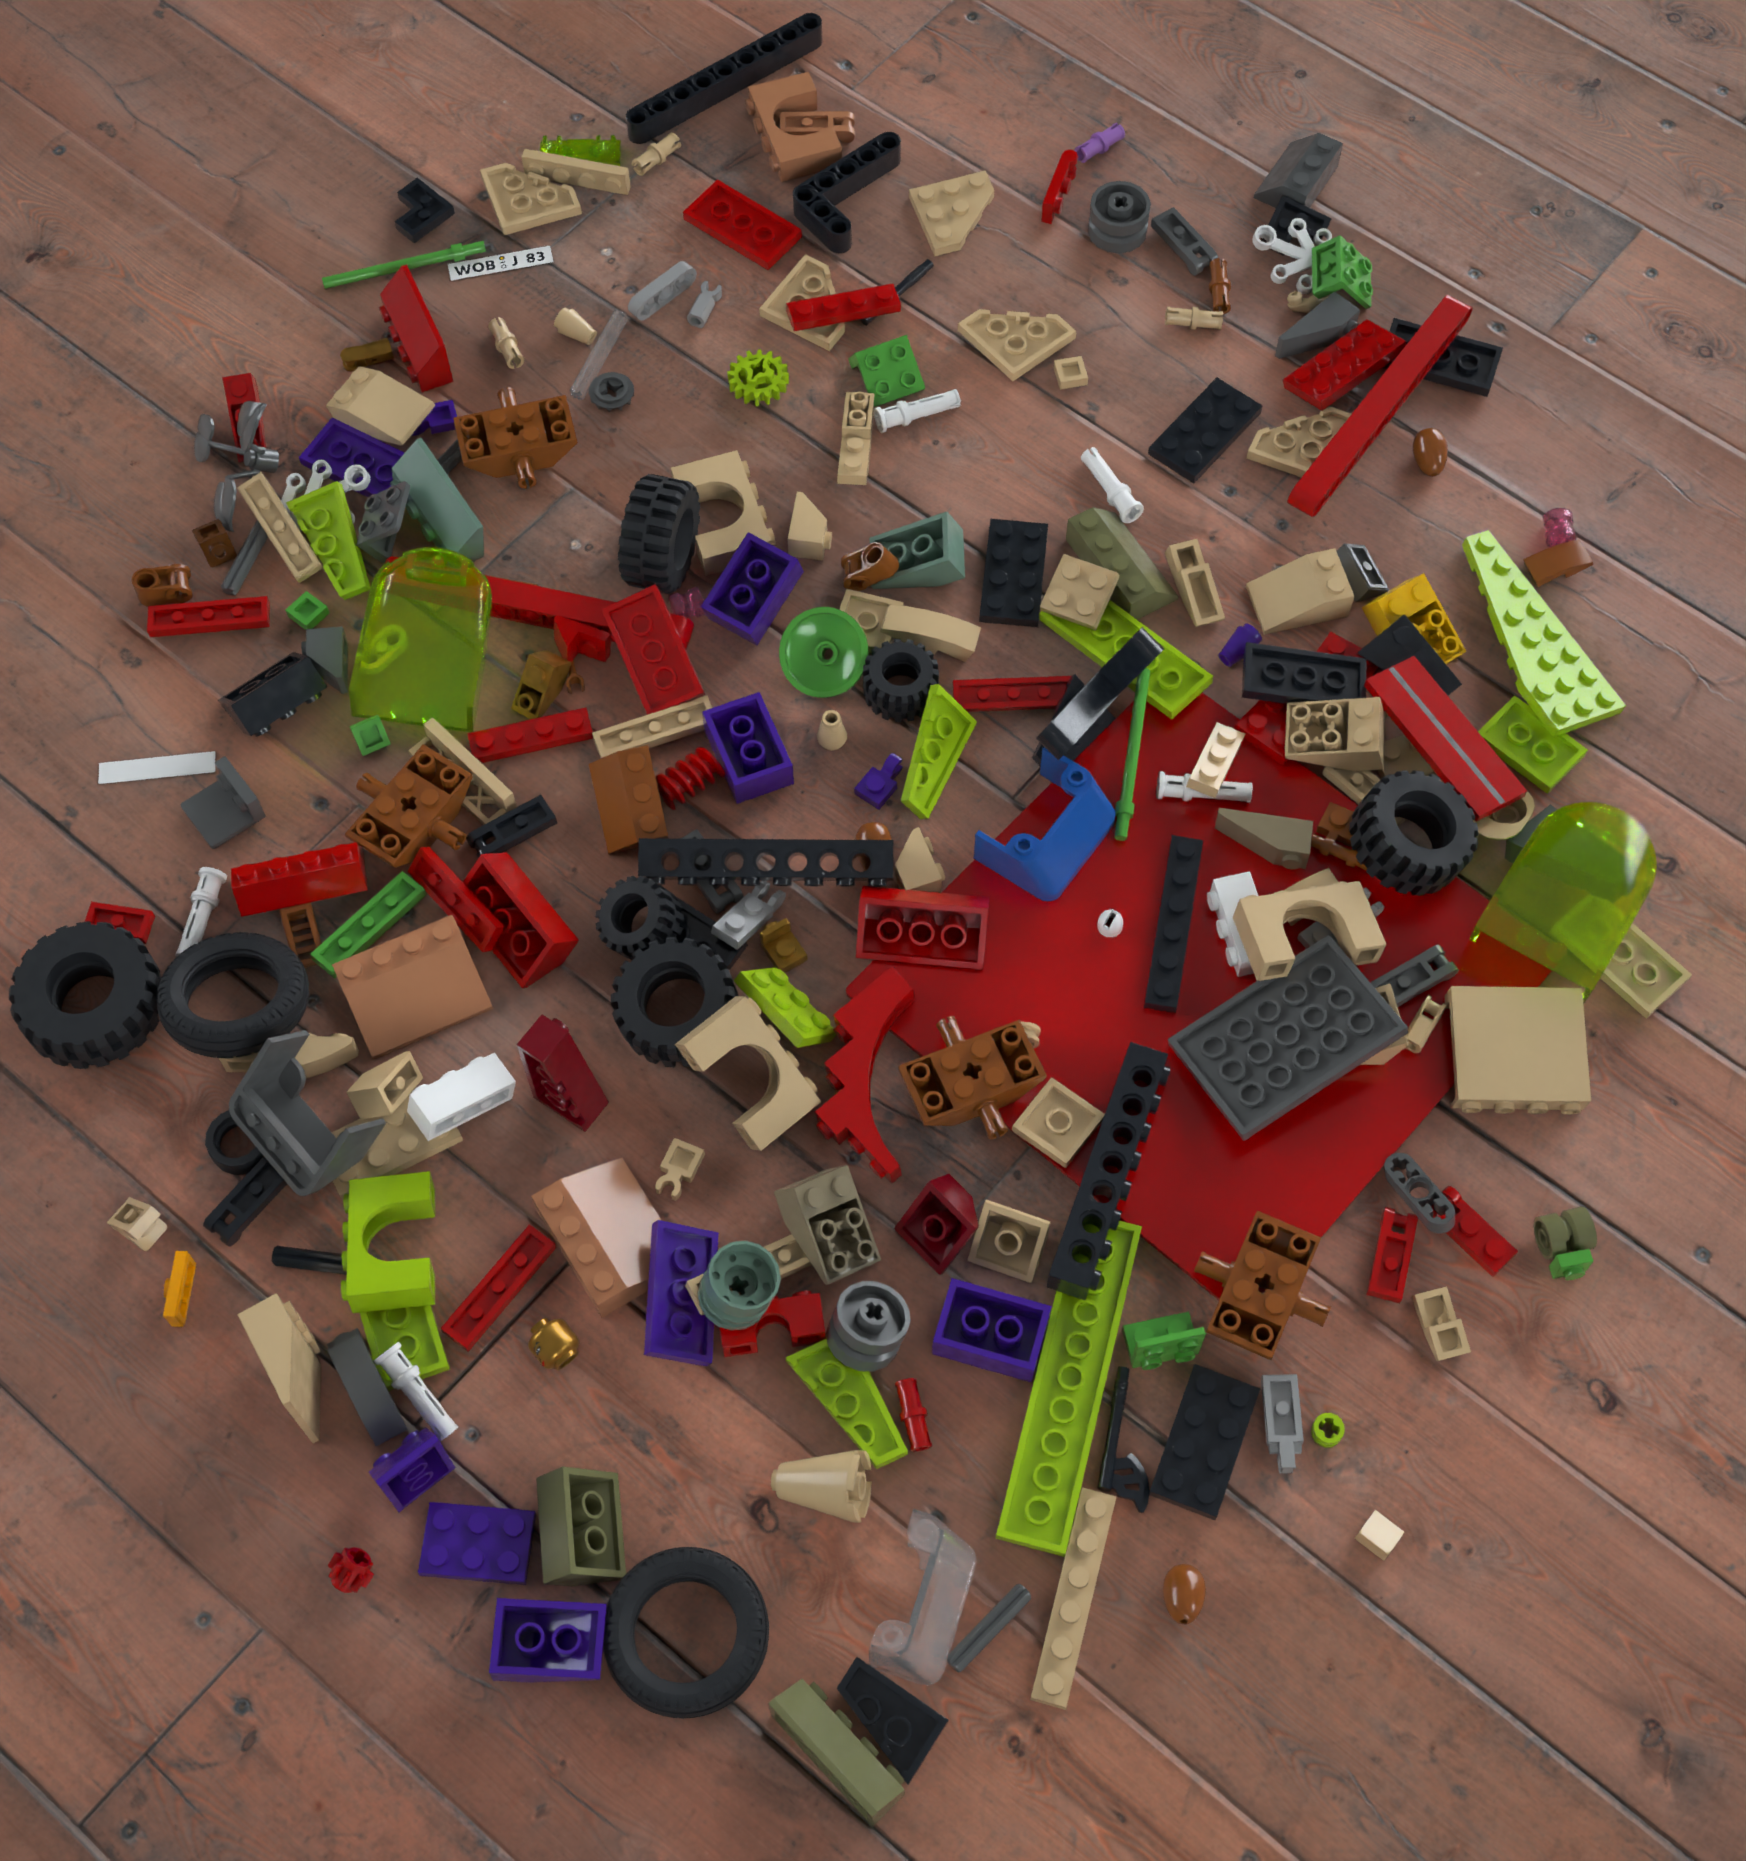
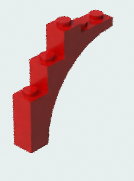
M892 966L833 1014L836 1026L833 1030L846 1045L824 1062L827 1072L825 1079L835 1091L839 1092L818 1108L815 1113L819 1122L816 1124V1127L827 1140L833 1138L840 1145L850 1137L847 1142L858 1155L864 1152L871 1160L869 1166L880 1179L886 1177L891 1183H894L902 1176L901 1168L884 1145L874 1123L871 1111V1079L875 1059L884 1037L896 1019L915 1000L913 988Z

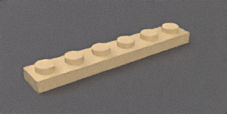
M1082 1487L1030 1698L1032 1701L1066 1710L1116 1496Z

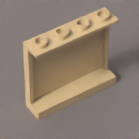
M1450 987L1444 998L1447 1005L1445 1009H1450L1455 1084V1099L1451 1103V1108H1461L1464 1113H1477L1482 1111V1109H1495V1112L1500 1114L1512 1113L1515 1109H1527L1530 1114H1543L1548 1112V1110H1561L1562 1114L1572 1115L1580 1113L1591 1102L1582 988Z

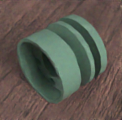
M749 1241L731 1242L721 1247L711 1259L707 1270L701 1278L698 1289L699 1305L706 1317L718 1327L729 1330L747 1329L758 1323L778 1292L781 1280L778 1263L768 1250L759 1244Z

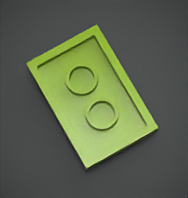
M1515 695L1478 731L1500 759L1547 794L1585 757L1588 749L1566 733L1553 737L1531 707Z
M773 967L741 971L734 979L737 986L757 1003L761 1011L797 1048L831 1042L836 1036L834 1028L830 1025L829 1018L823 1013L818 1012L809 1003L807 995L797 990L788 981V976L782 970Z
M431 1305L360 1313L373 1361L399 1341L402 1345L400 1350L412 1365L419 1367V1377L421 1379L450 1370ZM376 1365L388 1391L393 1390L394 1388L391 1385L392 1379L381 1365Z

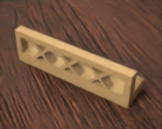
M431 718L424 724L427 736L408 750L409 755L412 757L423 744L427 747L433 744L439 750L440 755L445 756L448 760L470 772L473 776L470 785H476L479 788L478 796H465L462 806L482 825L517 807L513 792L434 718ZM482 804H496L500 810L488 819L482 813Z

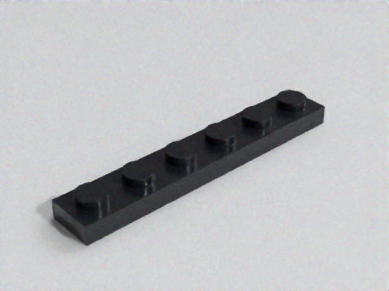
M1172 835L1144 1008L1176 1013L1203 840Z

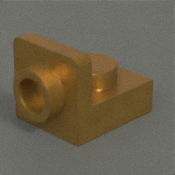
M787 918L779 922L773 921L760 932L761 947L775 968L786 973L808 961L806 952L791 932V925Z

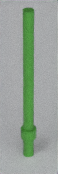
M484 241L467 245L458 243L451 245L449 249L323 277L322 281L324 288L327 289L396 273L401 266L406 264L409 269L453 259L455 262L465 260L466 256L486 252Z
M1147 668L1137 676L1120 800L1116 802L1115 808L1117 823L1114 838L1120 841L1127 840L1129 820L1133 818L1135 804L1132 802L1151 672Z

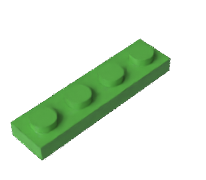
M400 872L310 954L312 960L335 979L337 975L332 964L369 948L426 896L425 889L405 872Z

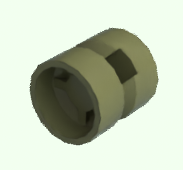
M1583 1206L1563 1210L1560 1216L1557 1213H1551L1534 1219L1533 1228L1536 1243L1541 1254L1547 1260L1554 1259L1559 1254L1569 1253L1570 1250L1575 1252L1585 1249L1591 1250L1596 1247L1597 1234L1595 1225L1588 1210Z

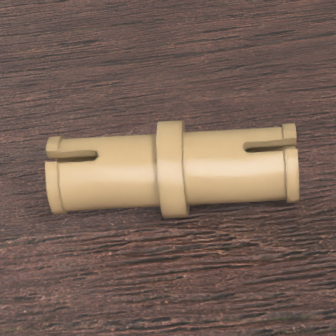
M671 132L657 144H650L646 152L632 160V166L638 164V166L633 168L634 171L642 176L656 164L661 165L664 163L667 156L681 147V142L674 144L680 140L679 137Z
M1167 306L1165 325L1189 326V329L1196 330V327L1221 330L1223 311L1199 310L1198 307L1182 309Z
M498 317L501 326H499L496 318L492 319L488 324V328L495 339L496 349L503 354L509 368L514 369L512 360L516 368H519L524 363V357L517 347L518 342L515 335L510 333L503 318Z

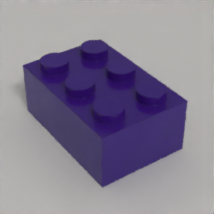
M748 532L701 605V608L708 619L757 646L804 571L797 558Z
M760 692L702 711L704 731L717 760L725 772V779L736 804L794 784L792 762Z
M951 1278L933 1339L932 1354L1032 1383L1052 1306Z

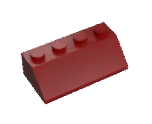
M407 264L403 265L380 293L383 306L379 307V311L384 323L390 322L391 326L388 327L393 343L399 342L400 344L397 350L402 362H408L409 364L406 369L412 384L417 382L423 393L454 381L445 344Z
M358 842L339 844L331 848L306 851L302 854L277 857L269 861L244 864L240 867L231 868V888L241 917L367 891L363 848L359 846Z
M507 852L480 855L463 883L505 926L492 951L521 988H527L563 964L579 942V939Z
M863 886L859 901L856 958L983 969L990 897Z

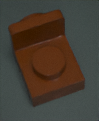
M219 519L192 530L210 567L213 568L237 557L231 540Z

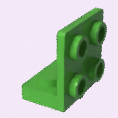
M1341 235L1313 247V295L1321 299L1333 292L1344 289L1365 309L1372 306L1371 295H1373L1371 285L1372 264L1370 260L1358 252L1354 245L1348 243Z
M907 335L856 352L848 358L852 369L859 367L867 392L874 393V407L925 389Z
M1189 1311L1127 1324L1122 1327L1132 1368L1142 1367L1143 1370L1158 1368L1162 1365V1362L1175 1359L1176 1363L1193 1360L1196 1357L1195 1355L1199 1354L1206 1336L1204 1327L1194 1329Z

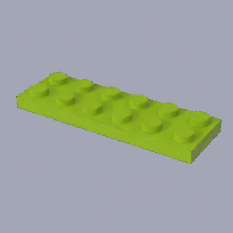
M1109 600L1096 630L1043 611L1039 613V620L1101 667L1143 627L1164 648L1146 667L1151 671L1146 701L1171 720L1213 683V675L1111 600ZM1137 677L1127 686L1134 692L1136 690Z

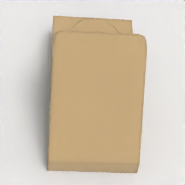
M131 1197L126 1200L107 1222L113 1229L144 1251H148L167 1229V1225L159 1218L161 1214L154 1207Z

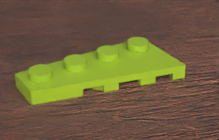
M335 481L286 502L288 508L298 520L297 523L300 529L309 539L314 553L324 565L323 568L338 595L347 600L371 590L360 548L356 546L357 536L343 485Z
M939 684L930 685L901 797V802L920 820L929 818L977 723Z
M827 1338L786 1357V1362L860 1450L867 1451L871 1464L876 1469L908 1455V1450L869 1371H858L841 1363L832 1354L827 1344Z

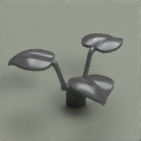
M246 401L241 406L237 423V433L240 436L241 449L212 440L215 425L210 415L201 414L198 419V432L194 441V454L197 461L205 462L208 459L211 446L244 455V464L251 469L227 475L224 482H219L214 496V514L216 519L221 521L225 530L234 532L232 518L237 492L234 480L252 475L255 476L260 471L275 473L279 465L277 450L266 449L265 447L253 444L257 427L267 406L265 403Z

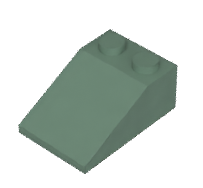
M948 512L869 538L870 543H881L899 561V568L894 576L871 585L873 589L939 587L965 578L963 529Z

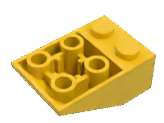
M1424 573L1404 581L1361 607L1377 636L1405 614L1445 664L1467 652Z

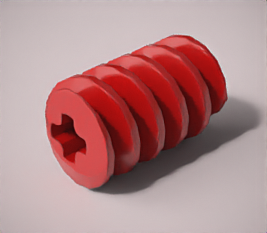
M698 747L695 749V755L692 753L687 754L685 761L678 760L675 763V768H666L665 775L659 773L655 776L658 792L665 804L672 810H676L673 800L676 799L681 804L686 803L683 795L685 792L693 798L696 796L694 786L704 791L705 785L703 780L706 779L709 783L714 784L715 778L713 774L716 773L723 778L725 777V772L719 761L708 750Z

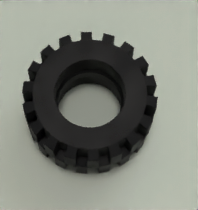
M894 639V643L891 644L886 641L882 643V648L876 646L872 650V656L868 655L865 659L866 665H863V693L866 696L868 707L872 706V711L876 715L882 713V718L885 720H889L891 717L895 718V722H901V719L907 718V721L910 722L914 721V716L916 715L921 718L930 685L939 684L937 659H934V654L930 650L925 651L923 644L919 643L916 646L914 645V640L907 639V642H901V639ZM903 675L915 681L909 685L897 686L889 683L887 680L894 676Z
M629 876L626 882L620 879L615 882L616 887L614 889L609 887L605 891L608 895L605 899L601 898L598 903L601 905V909L596 910L595 917L599 919V922L595 925L596 930L601 932L599 935L601 941L606 943V946L630 960L634 959L632 953L638 948L642 952L649 949V942L658 940L659 944L666 943V938L676 937L677 934L681 935L683 928L679 926L681 922H684V915L679 912L683 909L681 903L676 901L677 897L673 893L646 877L639 876L636 878L635 876ZM648 906V914L644 924L638 930L632 932L634 917L641 909Z

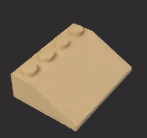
M276 1293L237 1315L282 1404L314 1444L320 1440L321 1364L316 1354L321 1352V1349L313 1334L310 1333L306 1324L303 1323L298 1312L295 1311L290 1300L283 1303Z

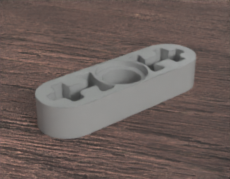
M685 261L678 262L631 298L628 305L629 312L641 321L649 318L693 284L697 275L696 270Z

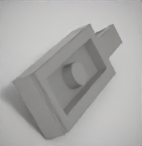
M1297 1374L1262 1375L1261 1389L1266 1443L1269 1446V1454H1277L1279 1474L1293 1473V1469L1296 1468L1295 1454L1302 1453V1444L1304 1442Z

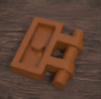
M1330 802L1316 831L1326 836V838L1313 834L1311 846L1319 849V853L1328 857L1330 854L1346 861L1345 865L1352 868L1358 866L1367 870V867L1364 864L1360 865L1357 860V850H1353V848L1350 850L1335 843L1338 841L1352 847L1350 839L1353 835H1350L1349 827L1353 811Z

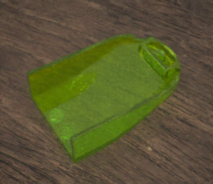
M424 547L403 552L402 557L391 563L389 561L386 562L379 569L370 587L349 687L351 715L353 717L370 718L378 714L383 721L424 726L427 721L434 718L445 729L474 732L487 652L492 593L488 579L474 566L472 560L452 550Z
M1580 802L1555 810L1539 823L1475 925L1469 940L1475 943L1481 932L1489 935L1585 988L1583 992V1003H1585L1653 887L1657 861L1653 844L1647 832L1626 812L1603 803Z

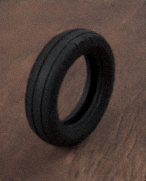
M248 932L221 934L215 936V938L210 937L190 946L171 962L162 975L158 986L157 1011L163 1027L171 1038L180 1046L193 1053L212 1058L248 1056L253 1052H260L268 1038L289 1034L297 1026L308 1003V976L298 956L287 945L274 938L257 933L249 934ZM242 968L260 970L270 974L278 982V989L274 998L264 1008L245 1018L232 1021H212L197 1016L188 1007L189 999L194 990L208 978L224 971Z
M677 1547L655 1553L636 1564L627 1572L614 1589L608 1601L603 1652L608 1669L620 1689L633 1702L655 1714L670 1718L686 1719L717 1712L734 1702L747 1690L763 1664L769 1641V1620L766 1605L761 1592L749 1574L736 1562L718 1552L698 1547ZM680 1582H697L718 1591L731 1605L737 1622L735 1644L725 1663L710 1676L689 1683L671 1682L652 1673L639 1658L635 1645L637 1619L646 1602L664 1587Z

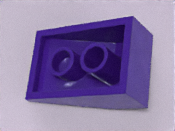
M425 1427L420 1432L416 1430L406 1436L402 1441V1446L392 1454L386 1453L379 1457L373 1464L374 1468L368 1471V1473L399 1513L456 1467L437 1436Z
M497 1598L489 1674L492 1680L529 1683L600 1680L607 1604Z

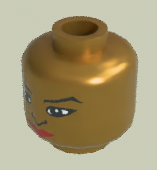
M544 1318L531 1328L530 1332L533 1335L528 1342V1348L545 1369L555 1368L557 1371L561 1370L578 1356L579 1339L563 1319L558 1318L549 1321L547 1318Z

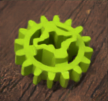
M758 349L757 354L753 355L748 350L746 351L747 357L743 358L738 355L737 363H730V371H727L730 392H735L736 399L744 397V404L747 405L752 400L755 402V406H759L760 401H765L769 405L770 398L773 397L779 400L780 392L786 393V384H789L787 364H782L781 356L773 358L772 351L763 355L761 349Z

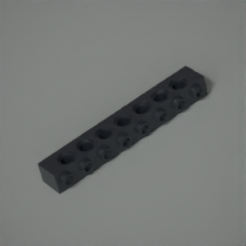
M639 838L638 877H646L659 885H665V880H678V885L682 886L697 885V880H709V885L727 886L728 880H741L742 886H760V881H773V886H792V881H804V886L818 887L823 886V881H836V886L852 887L855 886V881H868V886L886 887L887 881H893L894 842L893 840ZM677 855L680 858L679 866L672 871L666 870L664 868L666 857ZM701 855H708L712 859L711 866L704 871L697 870L695 867L696 859ZM733 855H739L743 858V866L737 871H731L727 868V861ZM765 855L775 858V865L769 871H762L758 868L760 858ZM798 855L805 857L807 865L803 870L794 871L790 868V861L793 857ZM834 856L839 860V865L834 871L828 872L822 869L821 862L825 857ZM859 856L869 858L871 861L870 867L863 872L856 871L853 868L855 858Z
M1130 1042L1050 1269L1047 1288L1085 1301L1089 1289L1096 1291L1102 1271L1096 1270L1099 1259L1104 1261L1107 1259L1112 1241L1106 1240L1109 1230H1117L1122 1211L1117 1210L1120 1200H1127L1132 1182L1127 1181L1130 1170L1137 1171L1142 1153L1137 1151L1139 1142H1147L1152 1124L1147 1123L1149 1113L1156 1115L1161 1100V1095L1156 1094L1159 1085L1166 1086L1171 1068L1165 1066L1168 1057L1167 1053ZM1144 1081L1148 1086L1139 1087L1134 1082ZM1134 1109L1139 1114L1131 1116L1125 1113L1124 1110ZM1117 1137H1123L1127 1139L1129 1143L1119 1144L1114 1139ZM1114 1166L1119 1172L1115 1174L1108 1173L1104 1167ZM1104 1195L1109 1199V1202H1097L1094 1196ZM1092 1224L1098 1227L1099 1231L1090 1233L1083 1226ZM1083 1254L1089 1261L1079 1263L1073 1259V1256Z

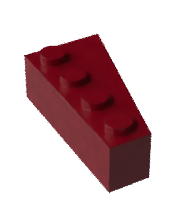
M541 1014L516 1044L533 1098L586 1132L608 1105L609 1101L571 1037L569 1028L562 1021L556 1018L550 1020Z

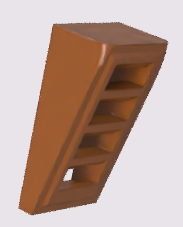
M311 902L279 910L288 946L297 956L314 951L322 944ZM308 917L309 922L294 926L290 924L291 921ZM311 928L312 933L297 937L293 936L294 932ZM314 939L315 944L296 948L297 943ZM312 958L301 960L304 968L318 965Z

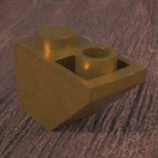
M548 650L529 654L511 709L529 719L542 717L562 691L572 662Z

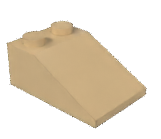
M359 366L352 372L344 385L336 391L326 407L333 418L378 440L403 446L435 407V404L430 399L381 371Z
M1335 548L1306 554L1246 583L1247 592L1264 635L1348 617L1354 600L1353 591Z

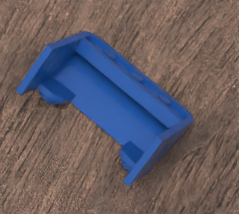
M1044 747L1042 749L1040 775L1061 787L1064 792L1074 797L1041 841L1030 834L1021 833L1013 836L1004 846L978 830L975 834L974 859L1038 899L1053 901L1061 896L1112 829L1116 813L1114 807L1087 769L1064 755L1057 760Z

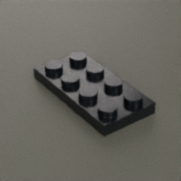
M1394 318L1389 332L1405 340L1407 345L1422 325ZM1457 335L1423 379L1488 397L1503 347ZM1395 359L1382 368L1388 369Z
M1216 377L1151 444L1148 455L1194 484L1261 414L1263 405Z
M990 519L979 622L1038 627L1048 524Z
M1246 642L1243 657L1242 698L1285 704L1291 702L1366 698L1364 683L1366 681L1367 659Z
M1194 1364L1149 1495L1209 1519L1216 1520L1260 1388Z

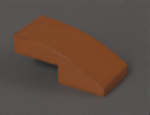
M1580 539L1550 547L1523 559L1537 587L1563 574L1568 578L1594 565Z

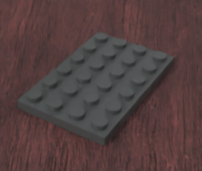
M1327 935L1295 956V961L1287 977L1256 981L1167 1040L1171 1049L1242 1140L1245 1141L1408 1033V1026L1333 938Z

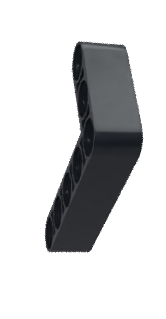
M894 132L881 133L794 188V216L832 252L838 254L845 253L852 246L851 222L835 205L900 164L901 138Z
M1141 627L1086 683L1036 739L1059 760L1116 697L1164 648Z

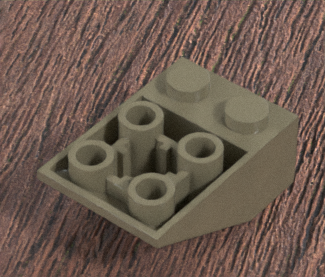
M848 1165L823 1170L774 1191L785 1225L825 1285L881 1261Z

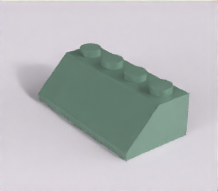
M423 439L415 440L392 467L393 481L390 482V485L395 486L403 481L410 485L406 503L409 515L412 519H418L426 540L434 542L437 547L436 552L442 563H448L451 568L460 569L484 557L483 525Z

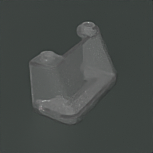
M913 1509L907 1532L909 1539L908 1547L914 1548L918 1553L920 1559L919 1569L925 1570L909 1624L898 1620H887L877 1627L869 1649V1665L876 1670L921 1685H931L939 1681L945 1671L947 1658L952 1648L976 1568V1554L968 1543L937 1517Z

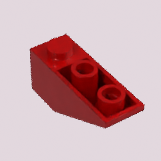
M251 373L222 377L235 447L240 449L237 423L241 406L246 401L260 402L257 382ZM261 417L253 444L266 448L263 417ZM237 453L239 463L244 462V455Z

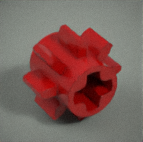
M344 1548L341 1554L336 1552L329 1562L328 1567L332 1570L328 1577L331 1578L332 1585L339 1591L344 1593L354 1591L357 1593L361 1586L366 1588L373 1578L374 1573L370 1571L373 1562H371L369 1554L360 1548Z

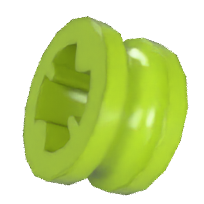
M1333 1413L1319 1415L1311 1428V1436L1314 1442L1324 1448L1336 1446L1341 1441L1345 1432L1342 1419ZM1325 1423H1330L1331 1429L1337 1431V1435L1333 1433L1330 1438L1325 1437V1432L1319 1430V1426L1323 1428Z

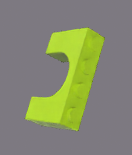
M430 1171L349 1180V1193H345L343 1196L344 1210L348 1214V1222H343L342 1227L343 1238L347 1242V1251H342L343 1270L347 1271L346 1280L341 1281L343 1301H348L352 1313L435 1305V1273L430 1257L401 1261H383L368 1253L372 1238L385 1226L399 1221L435 1218V1187Z

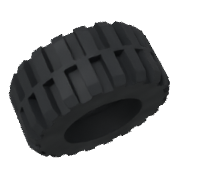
M648 474L637 481L635 489L631 491L629 496L630 500L626 504L625 516L621 524V536H619L618 560L620 564L618 567L621 578L629 586L646 589L656 584L661 593L670 594L681 587L682 582L686 578V573L690 569L692 556H694L695 536L698 535V525L700 523L699 493L696 487L689 481Z
M1403 770L1383 777L1355 808L1349 827L1350 835H1353L1350 839L1352 848L1358 852L1356 858L1360 865L1364 864L1367 867L1366 872L1372 878L1375 876L1381 880L1380 884L1386 888L1394 887L1396 888L1395 892L1407 894L1411 891V894L1415 896L1424 895L1425 893L1433 894L1442 887H1446L1474 857L1473 853L1477 850L1478 838L1476 837L1479 835L1477 823H1473L1475 819L1472 808L1466 806L1467 800L1462 794L1458 795L1453 790L1455 787L1449 782L1444 784L1439 781L1440 777L1433 774L1426 776L1423 771L1412 770L1409 774L1407 770ZM1395 817L1408 819L1422 828L1431 842L1432 849L1420 847L1407 839L1398 828Z
M668 937L664 944H659L658 940L649 942L650 948L643 952L638 948L632 953L634 959L630 963L626 960L620 967L623 975L622 977L615 976L612 984L615 993L611 994V1006L614 1009L612 1015L626 1042L630 1044L631 1048L639 1056L644 1055L647 1061L654 1064L662 1061L665 1067L674 1068L676 1062L680 1061L684 1067L690 1065L675 1044L735 996H738V992L724 961L719 955H714L710 947L705 944L698 947L695 940L685 938L683 943H679L676 937ZM674 979H688L702 986L705 993L702 1007L686 1023L667 1027L657 1025L648 1018L646 1013L648 1001L653 992L662 984Z

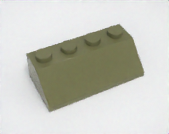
M1092 507L1068 519L1066 541L1079 559L1119 574L1118 582L1110 600L1138 620L1178 600L1179 596L1115 512Z
M801 1679L768 1703L771 1716L873 1827L905 1795V1789L901 1786L905 1780L890 1764L884 1768L875 1758L879 1752L866 1737L859 1740L850 1731L854 1725L840 1709L834 1713L825 1704L828 1697L815 1682L808 1685Z

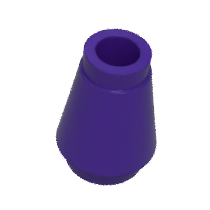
M1248 623L1238 626L1222 651L1218 654L1219 659L1226 666L1231 667L1243 659L1246 642L1259 644L1262 641L1261 634Z

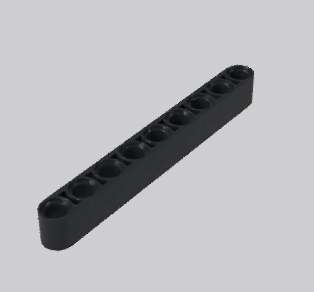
M815 13L803 14L632 107L626 113L629 140L635 144L646 143L816 50L823 43L821 17Z

